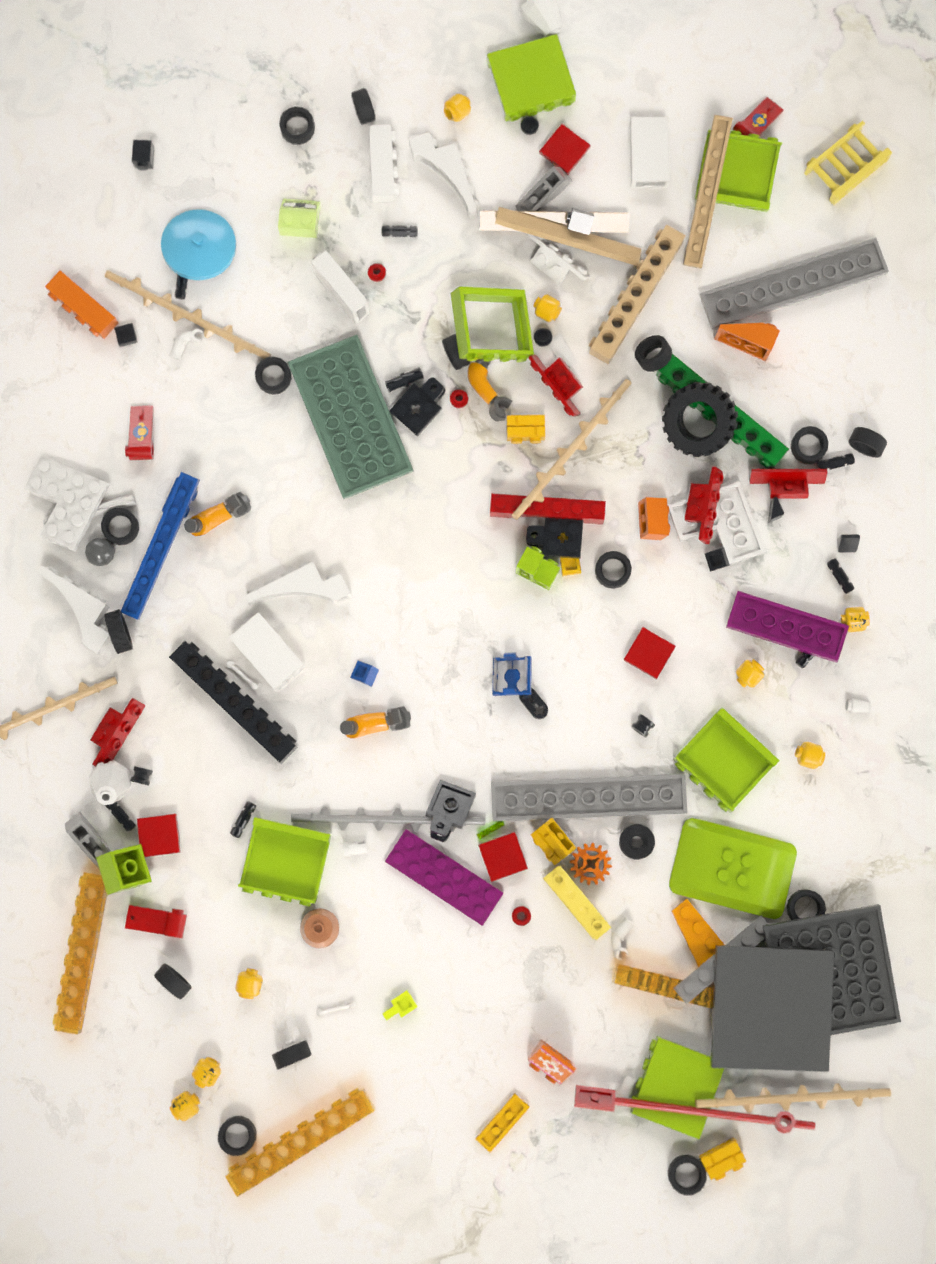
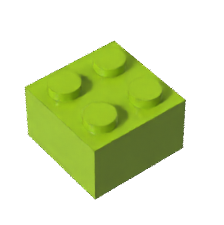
M141 844L110 851L96 857L107 895L152 882Z

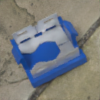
M516 652L504 653V658L494 657L492 695H531L532 657H518Z

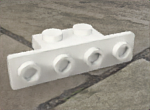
M527 234V236L541 246L530 262L557 284H561L570 271L583 281L590 278V275L587 274V269L581 265L577 266L571 256L559 251V247L553 242L549 243L544 238Z

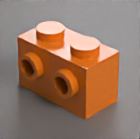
M645 497L639 501L640 539L662 540L669 536L670 524L668 523L669 506L667 505V498Z

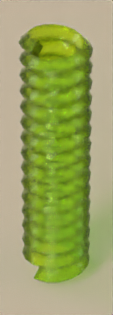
M498 821L476 834L477 837L481 840L505 826L504 821Z

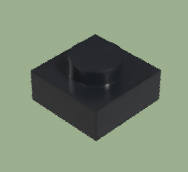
M133 323L114 328L119 347L138 343Z
M724 547L704 553L710 572L730 566Z

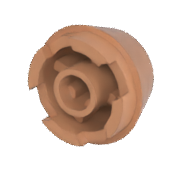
M314 909L308 912L301 921V936L308 945L314 948H325L331 945L338 937V920L332 912L326 909Z

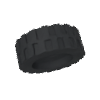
M118 609L104 614L106 627L117 654L132 650V640L121 610Z

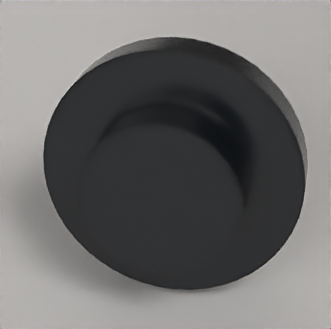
M527 116L521 121L523 133L532 135L538 131L539 122L536 118Z
M541 328L535 332L534 341L538 346L545 347L552 342L553 337L550 330Z

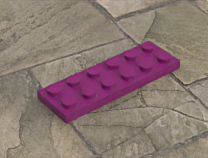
M737 591L726 628L838 663L849 625Z
M405 829L384 861L481 926L484 925L504 894L407 829Z

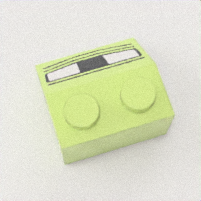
M283 199L278 220L280 235L317 238L320 201Z

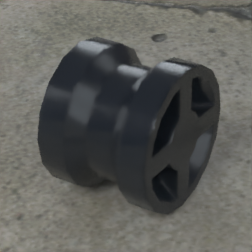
M639 714L637 722L633 723L631 728L646 738L649 735L648 731L653 729L655 724L644 715Z
M134 766L133 770L135 773L130 781L149 786V777L153 771Z

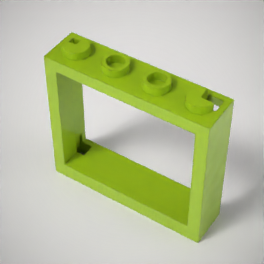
M459 286L450 293L460 359H467V361L483 359L485 362L516 360V362L520 363L527 361L530 355H534L525 290ZM465 301L512 303L518 350L471 349Z

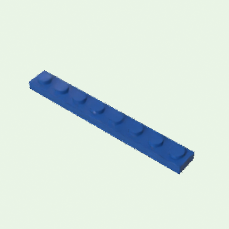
M184 472L180 473L121 609L123 614L137 620L140 619L200 482L199 479Z

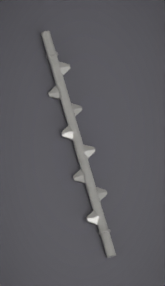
M323 807L319 814H291V822H337L341 830H345L349 823H373L376 830L380 831L385 823L410 824L413 831L418 832L422 824H431L433 820L427 816H404L400 808H396L392 816L366 815L363 808H359L355 815H331L327 807ZM467 817L464 826L485 825V817Z

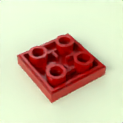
M561 124L540 149L539 154L556 167H561L569 175L591 148V145Z
M642 627L623 661L657 680L676 646Z
M177 814L137 819L139 844H141L144 857L181 853Z
M515 832L478 845L491 882L528 869Z

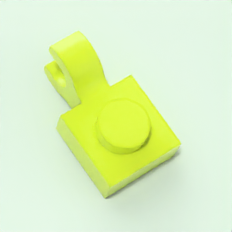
M408 990L391 1000L393 1007L382 1014L386 1021L397 1013L402 1018L418 1006Z

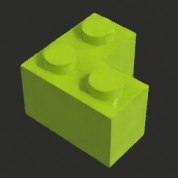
M534 546L531 548L526 547L516 566L515 573L550 590L560 571L558 563L551 559H543L544 555L541 554L542 551Z

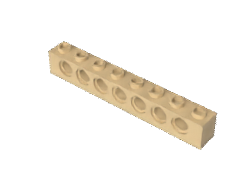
M667 224L663 230L659 229L655 236L657 241L654 245L650 244L645 253L647 257L645 260L641 259L636 267L638 270L636 275L630 276L627 282L628 288L626 291L622 290L619 294L617 306L613 305L608 313L609 319L607 322H602L598 329L600 331L597 338L594 336L589 343V347H591L589 354L609 365L682 246L686 235ZM666 245L669 249L662 250L660 246ZM656 260L659 262V265L654 266L650 261ZM646 275L650 280L644 281L641 279V276ZM638 291L641 295L636 297L631 292ZM628 306L631 311L625 312L622 310V307ZM617 321L620 322L622 326L617 328L614 327L612 323ZM610 337L612 342L605 343L603 338Z

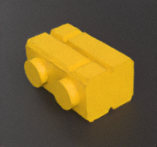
M507 415V441H511L512 444H521L522 441L539 444L542 440H545V415Z
M552 817L530 834L533 842L542 849L546 858L554 865L558 864L576 849V846Z
M734 1137L698 1155L706 1169L707 1175L711 1180L715 1179V1181L726 1176L725 1173L733 1170V1172L740 1170L744 1167L743 1163L747 1162Z

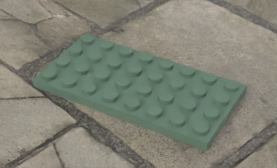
M358 335L288 361L343 500L414 472Z

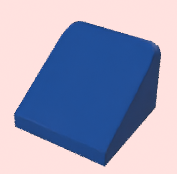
M357 661L350 678L372 687L379 669L370 664Z

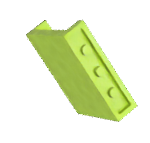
M557 34L487 53V65L491 69L505 113V122L517 121L524 116H535L538 112L542 111L549 112L560 106L567 107L576 101V91Z
M710 129L707 131L694 198L696 200L711 132ZM730 131L715 203L768 212L782 142H778V139L774 137L761 139L760 135L757 134L744 136L741 135L742 132Z
M723 707L718 710L673 759L676 762L674 765L681 772L685 770L690 775L689 779L695 785L700 784L704 788L703 792L712 799L714 797L719 802L717 805L724 812H733L735 807L771 768L780 761Z
M254 817L252 835L238 887H242V892L251 894L254 893V890L260 891L261 896L264 897L281 896L280 900L291 902L292 899L300 900L299 904L310 907L311 903L316 904L332 835Z
M659 1036L651 1040L649 1059L645 1058L642 1066L644 1073L642 1077H638L635 1086L638 1090L636 1096H632L631 1099L696 1107L695 1100L714 1099L725 1068H711L710 1056ZM629 1107L631 1108L630 1112L636 1116L699 1140L707 1120L705 1116Z

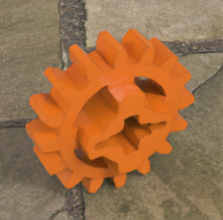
M585 843L583 844L584 849L577 847L578 853L571 854L575 859L569 861V863L574 864L570 871H576L573 877H581L580 883L587 880V885H590L591 881L597 885V879L605 881L603 875L610 874L607 868H612V865L608 864L607 861H610L611 857L605 856L608 851L602 852L601 845L595 848L594 843H591L590 847ZM586 851H595L598 854L589 856ZM580 857L583 861L582 866L578 869V859ZM598 858L593 864L595 867L594 869L590 867L583 870L588 864L586 861L587 859L591 861ZM603 859L604 866L601 871L599 869V862ZM592 872L595 877H586L583 874Z

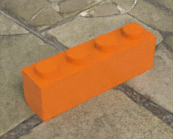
M59 271L45 286L49 292L47 295L55 302L57 300L62 303L61 307L67 313H74L76 315L75 319L81 325H88L90 327L88 330L95 337L101 336L105 339L119 324L109 311L62 271Z

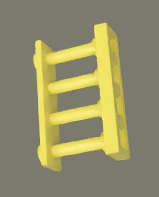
M861 121L858 125L856 123L847 130L848 133L818 158L813 157L806 164L807 168L804 174L807 176L814 171L831 189L832 194L829 201L833 205L887 162L892 155V151L888 147L884 151H878L863 135L861 130L865 125L864 121ZM854 136L873 156V160L869 163L867 161L864 162L847 143ZM842 148L859 167V171L856 174L850 173L834 156L837 150ZM828 159L845 178V183L841 186L837 185L819 165Z
M560 865L543 878L592 939L597 940L611 928Z

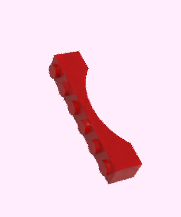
M491 493L490 517L513 518L511 515L527 496ZM544 497L543 502L533 501L531 506L520 517L583 520V523L603 524L606 501Z

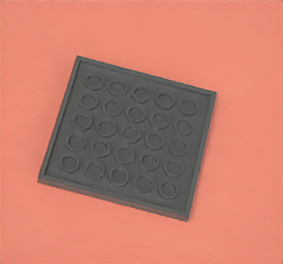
M879 904L762 925L766 948L834 951L831 1035L901 1022L881 906Z

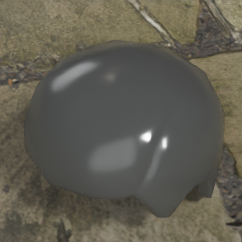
M105 538L90 540L85 549L88 562L95 566L109 564L115 554L113 544Z

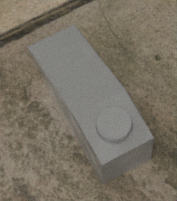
M553 166L515 207L519 211H539L557 197L572 180L561 167Z
M79 812L65 823L66 832L99 869L96 857L106 854L111 850L89 821Z

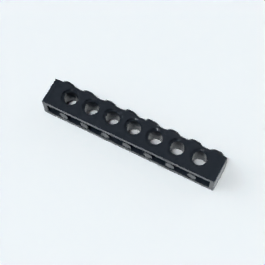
M184 641L169 658L282 764L298 748L295 745L297 741L289 733L285 736L281 732L282 727L275 720L273 722L267 719L269 714L261 707L257 709L253 705L255 701L248 694L243 696L239 692L241 688L234 681L231 683L225 678L228 675L220 668L216 670L212 666L214 662L207 655L202 657L198 653L200 649L193 642L189 644ZM192 657L198 658V663L195 666L189 665V660ZM211 670L212 676L207 680L203 679L204 671ZM225 683V690L218 693L216 690L217 685ZM238 696L239 703L236 706H231V698ZM252 709V718L245 719L244 712ZM265 722L267 724L266 731L259 732L258 725ZM278 735L281 737V743L274 746L271 740L274 736Z

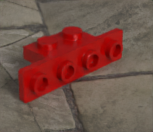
M530 355L528 357L531 361L530 366L540 373L542 382L546 386H550L553 390V396L564 405L563 409L569 416H579L581 413L570 399L583 388V385L564 360L558 358L546 368L537 355Z
M712 466L709 484L691 483L684 519L687 522L701 523L698 539L704 544H710V539L713 537L712 528L717 516V502L720 500V485L724 479L723 471L715 466Z
M818 468L751 469L749 483L768 484L770 499L775 497L778 499H808V484H825L828 472L827 469Z
M131 698L122 714L109 707L90 741L102 747L92 763L93 766L96 767L98 763L104 762L103 764L114 760L144 710L145 705Z

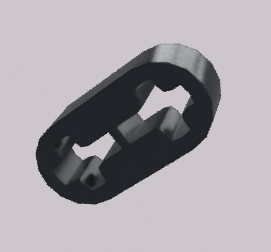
M531 688V698L534 702L531 703L529 699L524 700V695H519V700L535 719L541 720L547 716L548 707L533 688ZM535 703L539 708L544 707V715L535 714L536 708L533 706Z

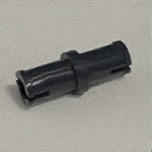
M420 367L405 374L402 372L400 376L385 381V385L390 393L403 386L406 388L410 383L424 379Z

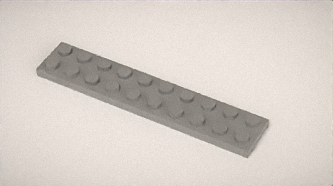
M873 238L700 293V298L711 329L720 327V324H731L888 274L889 270L878 240Z
M685 774L491 782L493 821L550 819L551 817L553 819L687 813Z

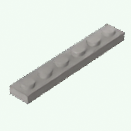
M762 916L758 917L725 946L755 947L765 939L762 925H768V923ZM715 954L673 988L686 1004L714 982Z

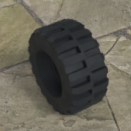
M696 382L677 390L668 399L669 402L663 409L665 413L662 416V422H664L665 426L662 428L664 433L667 432L668 437L666 439L668 442H672L677 451L682 450L683 454L687 456L691 454L693 457L708 456L722 449L734 436V430L738 424L736 422L738 412L734 408L736 405L734 401L730 400L728 392H723L720 386H713L712 383ZM705 402L715 411L717 426L710 435L697 437L686 429L683 414L691 403Z

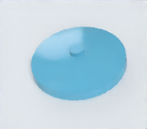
M190 210L177 215L167 224L161 237V250L166 264L179 276L190 280H207L220 275L230 266L236 253V239L232 227L220 215L208 210Z

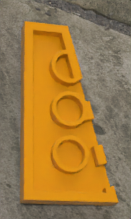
M688 899L682 901L671 911L698 967L715 954L716 945L725 946Z

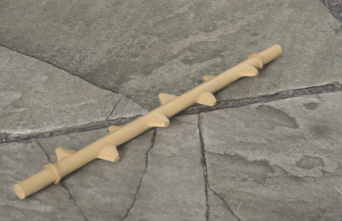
M108 270L106 271V278L116 282L121 287H125L143 296L144 306L148 307L154 302L172 311L173 321L177 322L181 318H185L203 327L206 338L217 334L234 343L235 353L246 349L249 353H253L263 359L271 357L270 353L256 347L255 344H250L233 335L232 325L229 324L221 329L202 319L201 309L190 313L173 304L171 294L168 293L163 297H159L143 289L140 278L137 277L130 282L125 277L122 278Z
M625 379L620 387L612 393L610 398L601 397L599 399L602 408L590 422H579L582 432L567 449H557L560 458L547 473H536L539 483L522 500V503L511 515L515 520L519 519L533 501H544L541 491L555 475L564 476L566 474L563 465L576 449L586 451L587 446L584 440L597 424L607 425L609 423L606 414L621 399L623 393L631 385L628 379Z
M115 676L98 684L95 683L91 687L81 682L79 683L77 693L58 701L48 696L46 697L44 707L24 716L17 711H13L11 721L0 725V738L7 740L10 729L29 721H33L38 726L41 725L43 715L59 708L66 707L71 712L74 711L76 701L94 693H100L101 690L118 684Z
M835 1083L832 1092L809 1093L804 1085H800L796 1094L771 1095L767 1088H762L759 1096L735 1097L732 1090H727L724 1098L718 1099L715 1097V1099L695 1100L696 1108H719L742 1105L747 1113H751L757 1104L779 1103L784 1111H788L791 1102L815 1101L820 1109H824L828 1100L852 1099L856 1106L859 1107L862 1105L864 1098L872 1099L873 1097L891 1096V1089L868 1088V1090L844 1091L839 1083Z

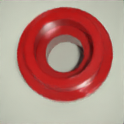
M375 263L368 268L370 280L380 282L385 278L386 269L382 264ZM374 270H380L379 274H374L373 272Z
M460 389L453 391L450 395L451 405L455 408L465 407L468 403V394ZM457 396H462L463 399L461 401H457L455 398Z
M518 906L512 912V920L515 924L524 926L530 922L531 912L524 906ZM523 912L525 918L523 920L518 919V913Z

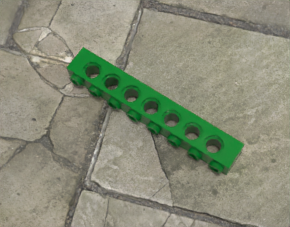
M672 355L668 364L658 370L656 374L658 381L663 385L671 387L674 394L677 390L689 384L707 382L675 355ZM673 375H680L682 380H674ZM694 402L689 405L691 408L699 410L704 419L707 421L711 420L717 426V417L710 405H705L703 402ZM735 406V411L738 412L736 422L739 423L740 428L734 430L735 434L731 440L737 445H742L748 455L758 458L763 467L774 469L788 452L789 448L739 407ZM746 434H752L755 440H748ZM760 446H767L769 452H762Z

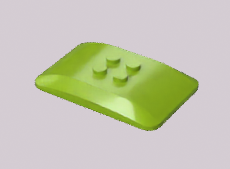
M690 818L684 822L669 880V888L677 895L769 919H778L784 912L797 850L793 844Z

